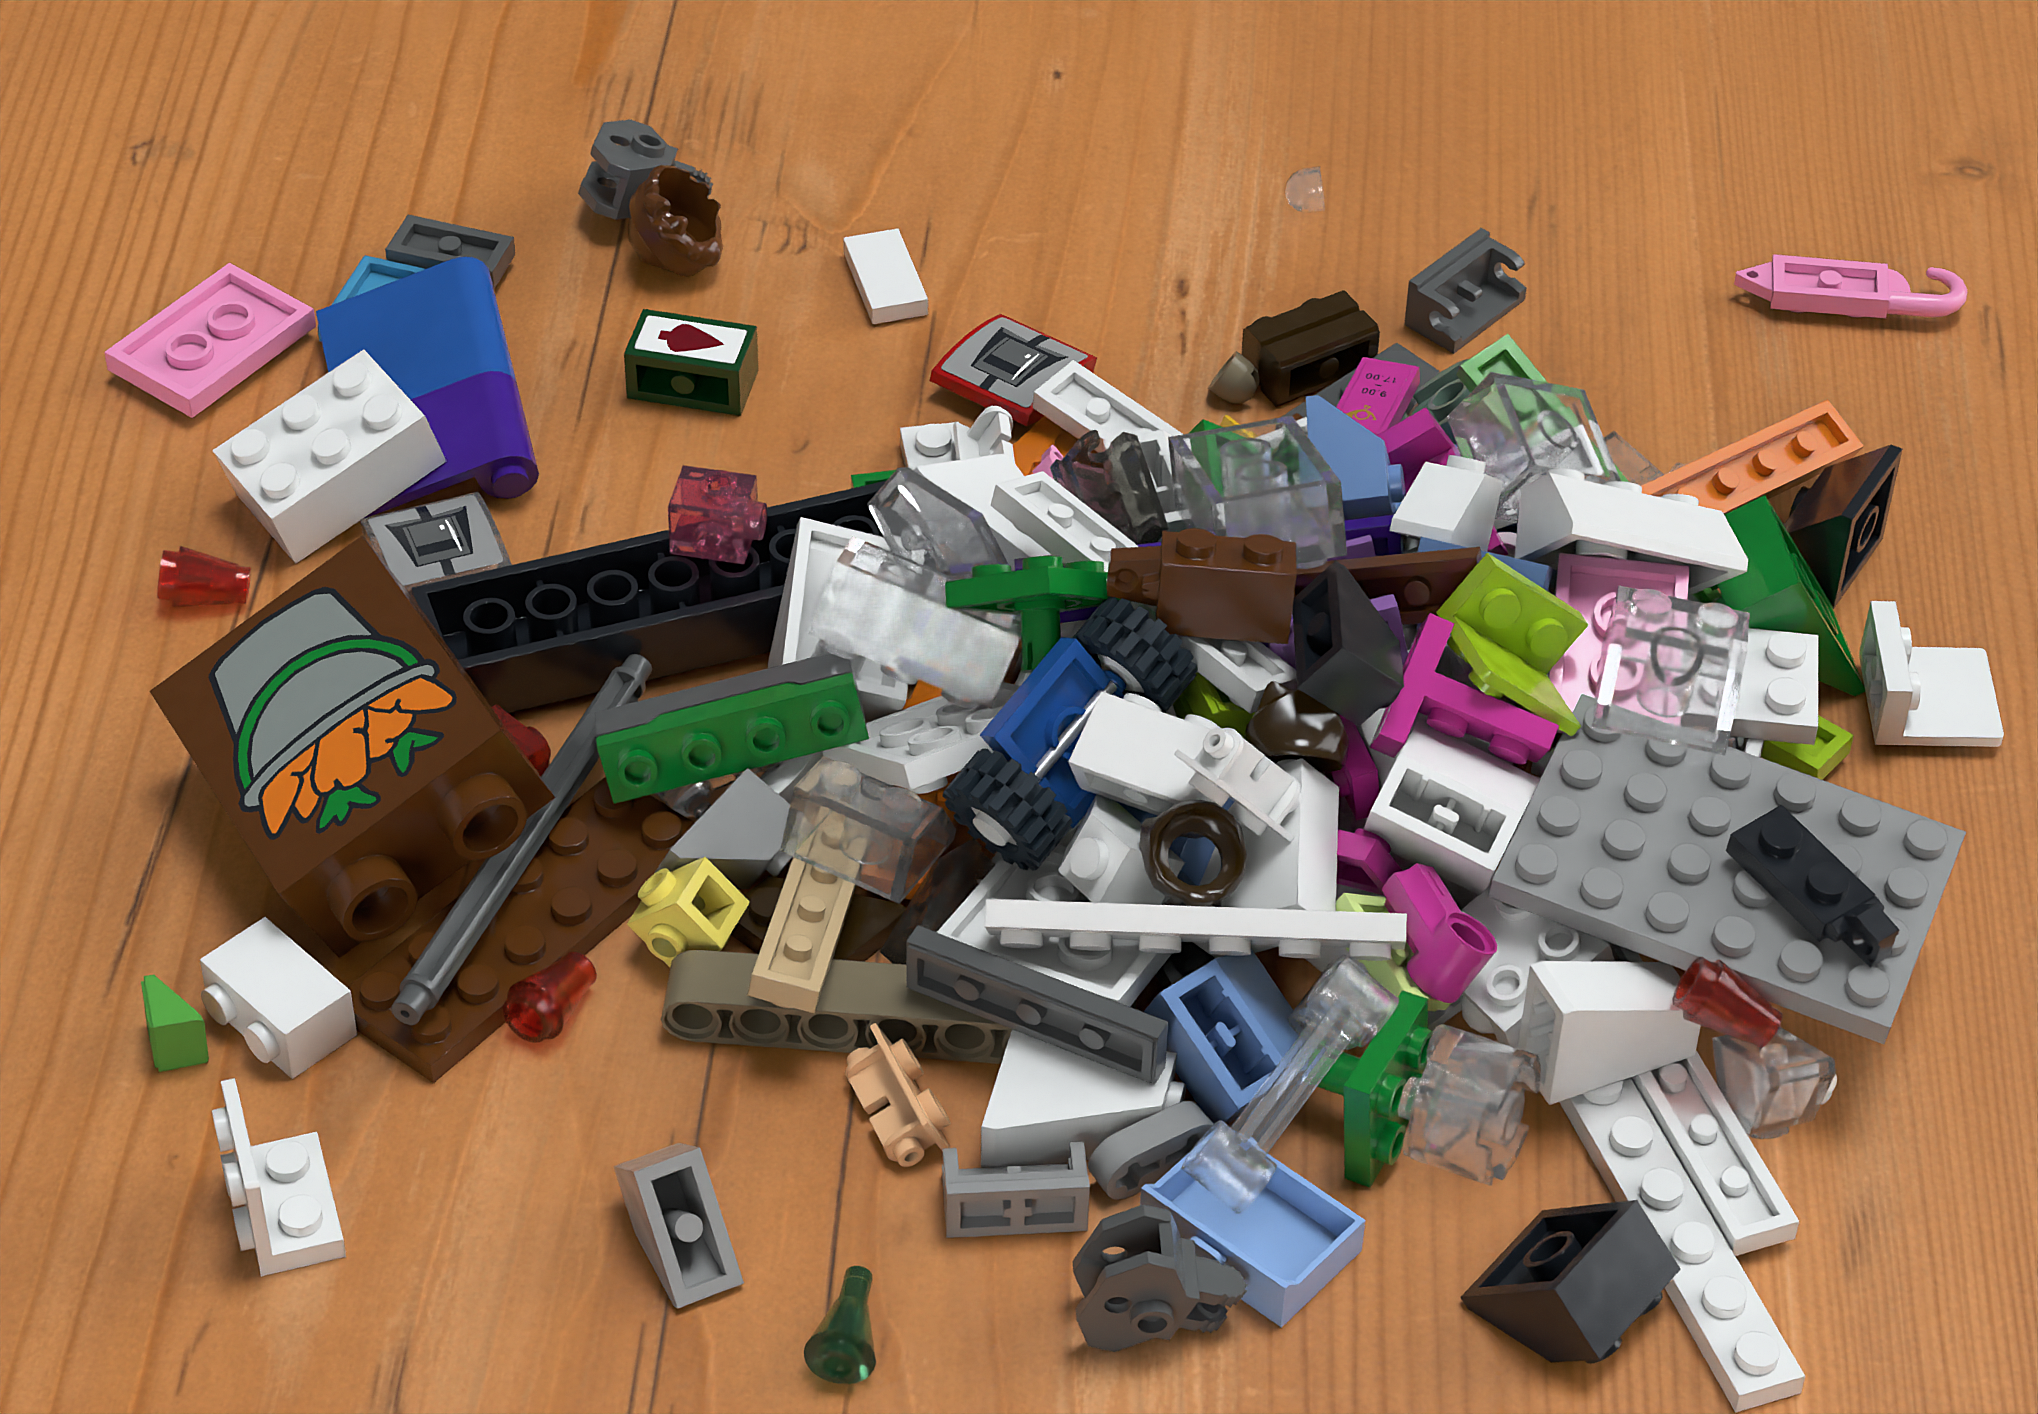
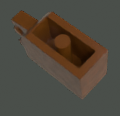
M1198 528L1184 529L1180 532L1162 531L1161 546L1111 548L1107 573V596L1156 606V620L1159 618L1167 625L1164 630L1170 635L1177 634L1178 636L1288 645L1297 576L1296 542L1282 541L1268 534H1254L1246 538L1218 536Z

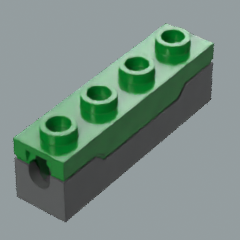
M848 648L594 712L597 750L614 804L742 772L747 768L753 769L869 739L863 704Z

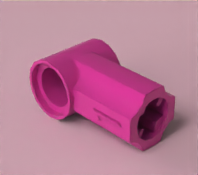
M1416 863L1407 870L1394 872L1381 889L1386 897L1384 905L1389 913L1407 914L1406 942L1414 953L1407 963V970L1412 980L1434 999L1444 1003H1454L1497 952V943L1493 935L1483 924L1472 916L1460 911L1434 867Z

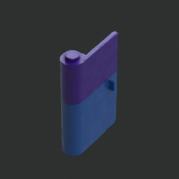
M473 257L451 259L316 311L328 373L364 349L425 415L447 461L363 519L473 477L476 478L480 487L488 495L506 499L521 496L537 483L539 471L489 268L483 261Z

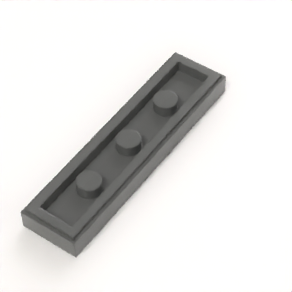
M917 925L906 941V987L1149 1083L1155 1084L1165 1069L1168 1021Z

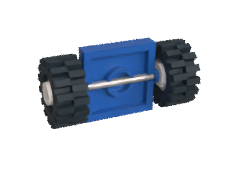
M1109 597L1107 600L1104 599L1073 638L1061 637L981 732V738L994 752L991 753L988 749L978 750L943 792V797L947 799L944 803L949 810L955 812L953 816L955 820L961 825H966L969 828L967 833L975 840L980 838L985 842V848L991 853L999 852L1003 861L1011 865L1016 862L1020 869L1026 871L1029 868L1032 871L1037 870L1071 828L1074 829L1084 817L1096 796L1095 793L1079 787L1068 761L1101 691L1122 699L1127 693L1140 695L1154 702L1160 707L1161 712L1166 713L1197 676L1195 674L1198 671L1197 664L1192 662L1194 657L1190 650L1180 647L1183 641L1177 634L1170 635L1164 630L1167 625L1159 618L1156 621L1150 619L1149 611L1141 606L1134 610L1131 602L1122 598L1120 601L1115 597Z

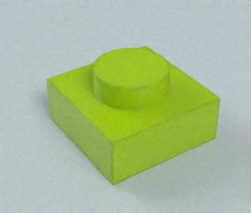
M1818 715V730L1814 745L1764 740L1761 757L1823 780L1850 753L1854 735Z

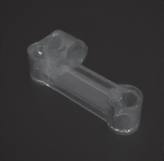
M1342 955L1334 963H1329L1288 1017L1289 1025L1299 1035L1233 1125L1230 1127L1222 1120L1217 1121L1197 1142L1185 1159L1181 1169L1235 1213L1243 1212L1260 1194L1276 1170L1277 1164L1266 1156L1344 1049L1349 1050L1356 1046L1362 1048L1373 1039L1389 1020L1400 999L1346 955Z

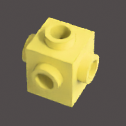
M702 857L671 872L667 868H663L654 873L640 888L638 898L641 902L627 925L646 943L653 955L671 967L672 960L678 954L685 951H721L728 943L733 929L750 901L706 857Z

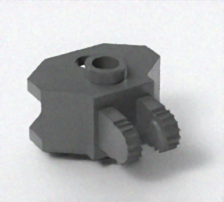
M628 119L603 123L590 152V155L596 161L591 162L586 176L581 182L578 194L595 213L617 220L630 217V197L637 190V187L647 180L652 169L657 166L669 165L687 170L690 176L696 178L697 182L708 184L710 189L707 197L711 195L713 183L710 181L711 177L709 178L707 173H703L702 170L697 171L693 166L676 161L678 148L667 145L651 126Z
M1145 1204L1102 1219L1072 1261L1074 1276L1084 1296L1076 1307L1078 1325L1089 1347L1112 1352L1153 1338L1170 1340L1178 1328L1193 1331L1200 1329L1203 1333L1205 1331L1210 1333L1213 1330L1217 1331L1227 1318L1226 1313L1228 1310L1225 1306L1230 1308L1233 1304L1237 1305L1247 1292L1245 1290L1247 1284L1244 1281L1245 1277H1242L1240 1274L1241 1271H1237L1234 1266H1228L1227 1263L1222 1265L1219 1261L1196 1256L1195 1240L1181 1237L1171 1211ZM1110 1247H1121L1124 1249L1119 1254L1103 1252Z

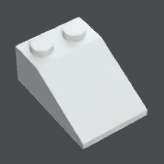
M801 517L797 524L768 668L848 648L863 704L866 723L901 711L907 698L922 547Z

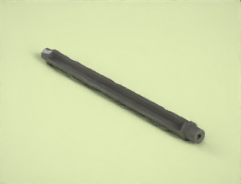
M631 654L626 658L621 667H616L612 670L607 681L541 777L556 798L527 819L524 830L512 845L499 854L485 859L412 969L404 977L399 987L400 994L391 1007L393 1015L404 1024L415 1025L426 1010L436 1006L441 995L600 758L596 744L594 712L637 702L643 695L646 688L645 682L652 672V666L645 657Z

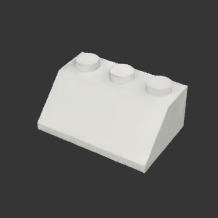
M1563 468L1548 470L1545 476L1521 487L1515 558L1548 565L1556 570L1559 553L1689 566L1688 596L1747 572L1748 558L1723 512L1698 506L1699 500L1696 497L1684 494H1667L1656 497L1643 494L1642 487L1635 483L1612 481L1602 485L1584 481L1585 475L1580 471Z

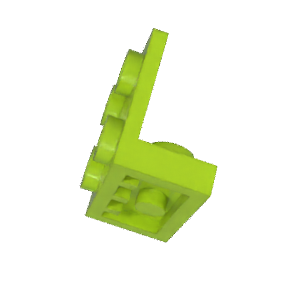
M1486 553L1436 612L1439 617L1455 623L1447 644L1461 659L1471 665L1473 669L1468 676L1483 693L1499 700L1505 695L1517 702L1515 704L1516 707L1559 725L1558 729L1573 737L1581 728V725L1547 676V673L1589 624L1579 611L1494 556Z

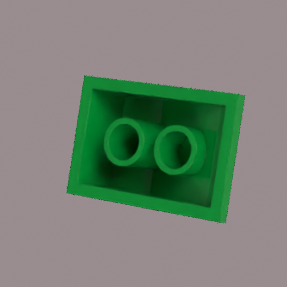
M1766 495L1725 514L1730 527L1748 558L1747 572L1710 587L1712 591L1719 588L1722 595L1713 600V605L1721 623L1725 626L1737 627L1738 629L1753 628L1818 635V681L1855 697L1864 693L1865 686L1833 606Z

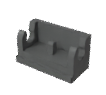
M1480 228L1409 280L1404 325L1454 354L1525 300L1527 288L1516 278L1506 275L1501 267V263H1503L1509 269L1518 271L1525 265L1523 259L1512 249L1490 238V232Z

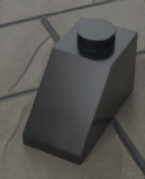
M1335 560L1305 587L1293 601L1292 618L1297 688L1355 725L1360 726L1378 709L1391 705L1404 687L1400 641L1348 569Z

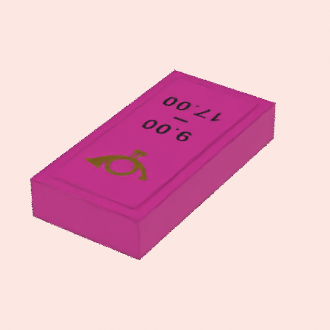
M1362 357L1336 408L1375 435H1378L1401 421L1420 384L1419 367Z

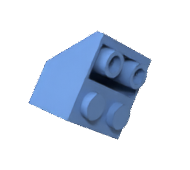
M1252 949L1250 955H1225L1210 961L1161 991L1143 1011L1168 1021L1166 1051L1177 1053L1176 1074L1183 1083H1186V1088L1197 1105H1199L1216 1127L1221 1123L1228 1125L1299 1080L1305 1055L1308 1050L1311 1051V1045L1315 1042Z

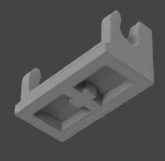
M1069 1142L1070 1158H1068V1164L959 1169L957 1148H942V1186L946 1237L1088 1231L1090 1185L1084 1142Z

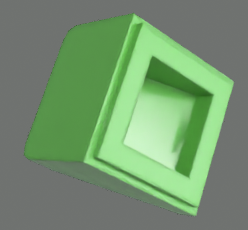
M155 975L143 976L144 981L141 982L154 1067H158L159 1072L207 1063L209 1056L205 1023L202 1016Z

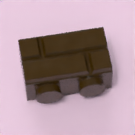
M1345 290L1321 299H1309L1300 307L1273 317L1264 316L1257 319L1243 329L1241 355L1248 359L1258 370L1261 391L1276 407L1295 400L1300 396H1305L1330 386L1355 370L1362 357L1373 358L1378 355L1380 331L1378 324L1364 310L1360 311L1359 304Z

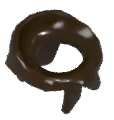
M1271 681L1267 684L1257 711L1247 724L1244 739L1275 764L1283 760L1303 759L1319 772L1328 773L1341 770L1347 761L1349 738L1339 714L1298 688L1289 689L1276 681Z
M1205 800L1180 802L1161 812L1157 817L1145 819L1140 827V849L1145 871L1153 887L1163 895L1170 897L1161 905L1221 907V901L1229 897L1243 880L1247 853L1242 827L1229 811L1216 803ZM1178 837L1192 839L1206 837L1212 841L1221 857L1220 871L1212 882L1196 886L1189 885L1177 878L1172 872L1168 861L1169 848Z

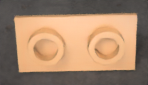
M874 1023L870 1028L878 1044L870 1049L862 1047L851 1052L846 1060L848 1066L846 1067L845 1075L868 1114L873 1113L890 1102V1106L873 1115L869 1120L884 1147L887 1157L892 1161H898L903 1167H909L918 1163L924 1156V1150L935 1143L941 1150L942 1148H950L941 1129L951 1123L934 1093L929 1088L920 1092L915 1079L923 1075L924 1072L904 1039L892 1044L879 1026Z

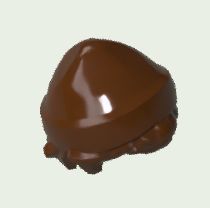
M669 165L657 166L652 169L647 180L637 187V190L630 197L628 238L631 246L643 263L674 272L680 276L689 277L702 271L707 266L713 267L717 265L721 258L723 244L721 237L722 225L718 215L721 208L720 203L714 199H708L707 195L710 189L708 184L697 182L696 178L690 176V173L685 169Z

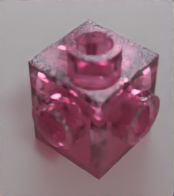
M683 465L668 505L670 554L744 564L752 540H761L763 538L767 521V504L758 502L757 475Z

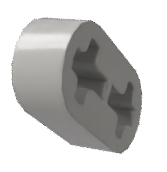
M1183 1101L1174 1104L1106 1138L1090 1156L1088 1163L1089 1172L1112 1199L1131 1197L1140 1193L1141 1187L1145 1184H1155L1217 1127L1195 1102Z

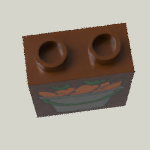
M363 535L149 691L278 894L339 958L362 941L381 939L398 930L413 914L417 900L471 860L486 859L507 849L520 836L527 819L556 798L420 606Z

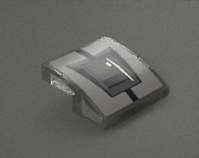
M479 492L360 519L364 538L411 596L412 587L512 565L495 521Z

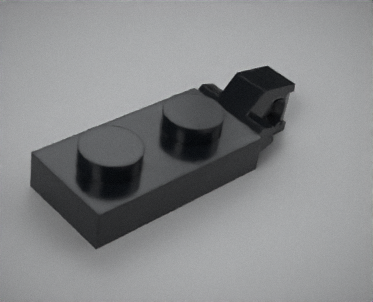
M1783 805L1776 807L1730 834L1726 852L1817 941L1820 942L1825 938H1829L1837 943L1842 940L1870 968L1892 954V948L1896 936L1899 934V929L1884 913L1885 907L1878 897L1875 896L1876 894Z

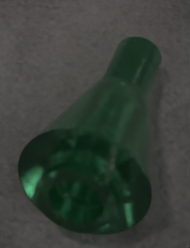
M851 1266L845 1271L839 1298L835 1300L804 1347V1359L810 1370L820 1378L832 1383H857L869 1377L875 1369L876 1356L870 1312L867 1304L873 1275L870 1270L863 1266Z

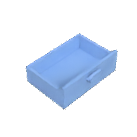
M1224 1123L1215 1128L1155 1184H1145L1141 1187L1140 1205L1145 1204L1170 1210L1181 1237L1195 1240L1196 1256L1219 1261L1222 1265L1227 1263L1228 1266H1234L1237 1271H1241L1240 1274L1242 1277H1245L1244 1281L1247 1284L1245 1288L1247 1292L1241 1300L1281 1328L1362 1251L1365 1219Z

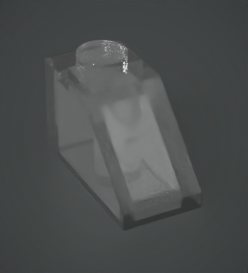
M909 467L897 468L867 504L920 609L946 606L945 582L972 578L971 567L988 564L1009 565L981 512Z
M1777 1024L1712 1038L1717 1085L1748 1136L1756 1139L1777 1138L1786 1135L1789 1132V1126L1814 1121L1836 1074L1834 1058Z

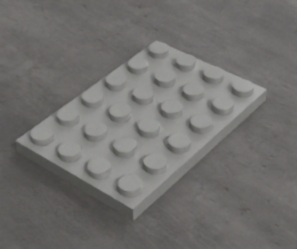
M1581 694L1572 712L1580 723L1581 728L1573 737L1565 732L1562 733L1492 878L1488 897L1859 1036L1885 1044L1957 859L1966 831ZM1783 805L1876 894L1875 896L1878 897L1885 907L1884 913L1899 929V934L1896 936L1892 948V954L1870 968L1842 940L1837 943L1829 938H1825L1820 942L1817 941L1726 852L1730 834L1776 807Z

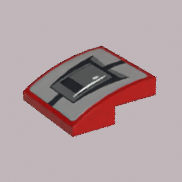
M999 314L980 324L957 342L932 369L929 381L986 408L999 406L1010 413L1012 420L1028 426L1039 421L1044 416L1033 408L1034 391L1072 360L1093 373L1097 357Z

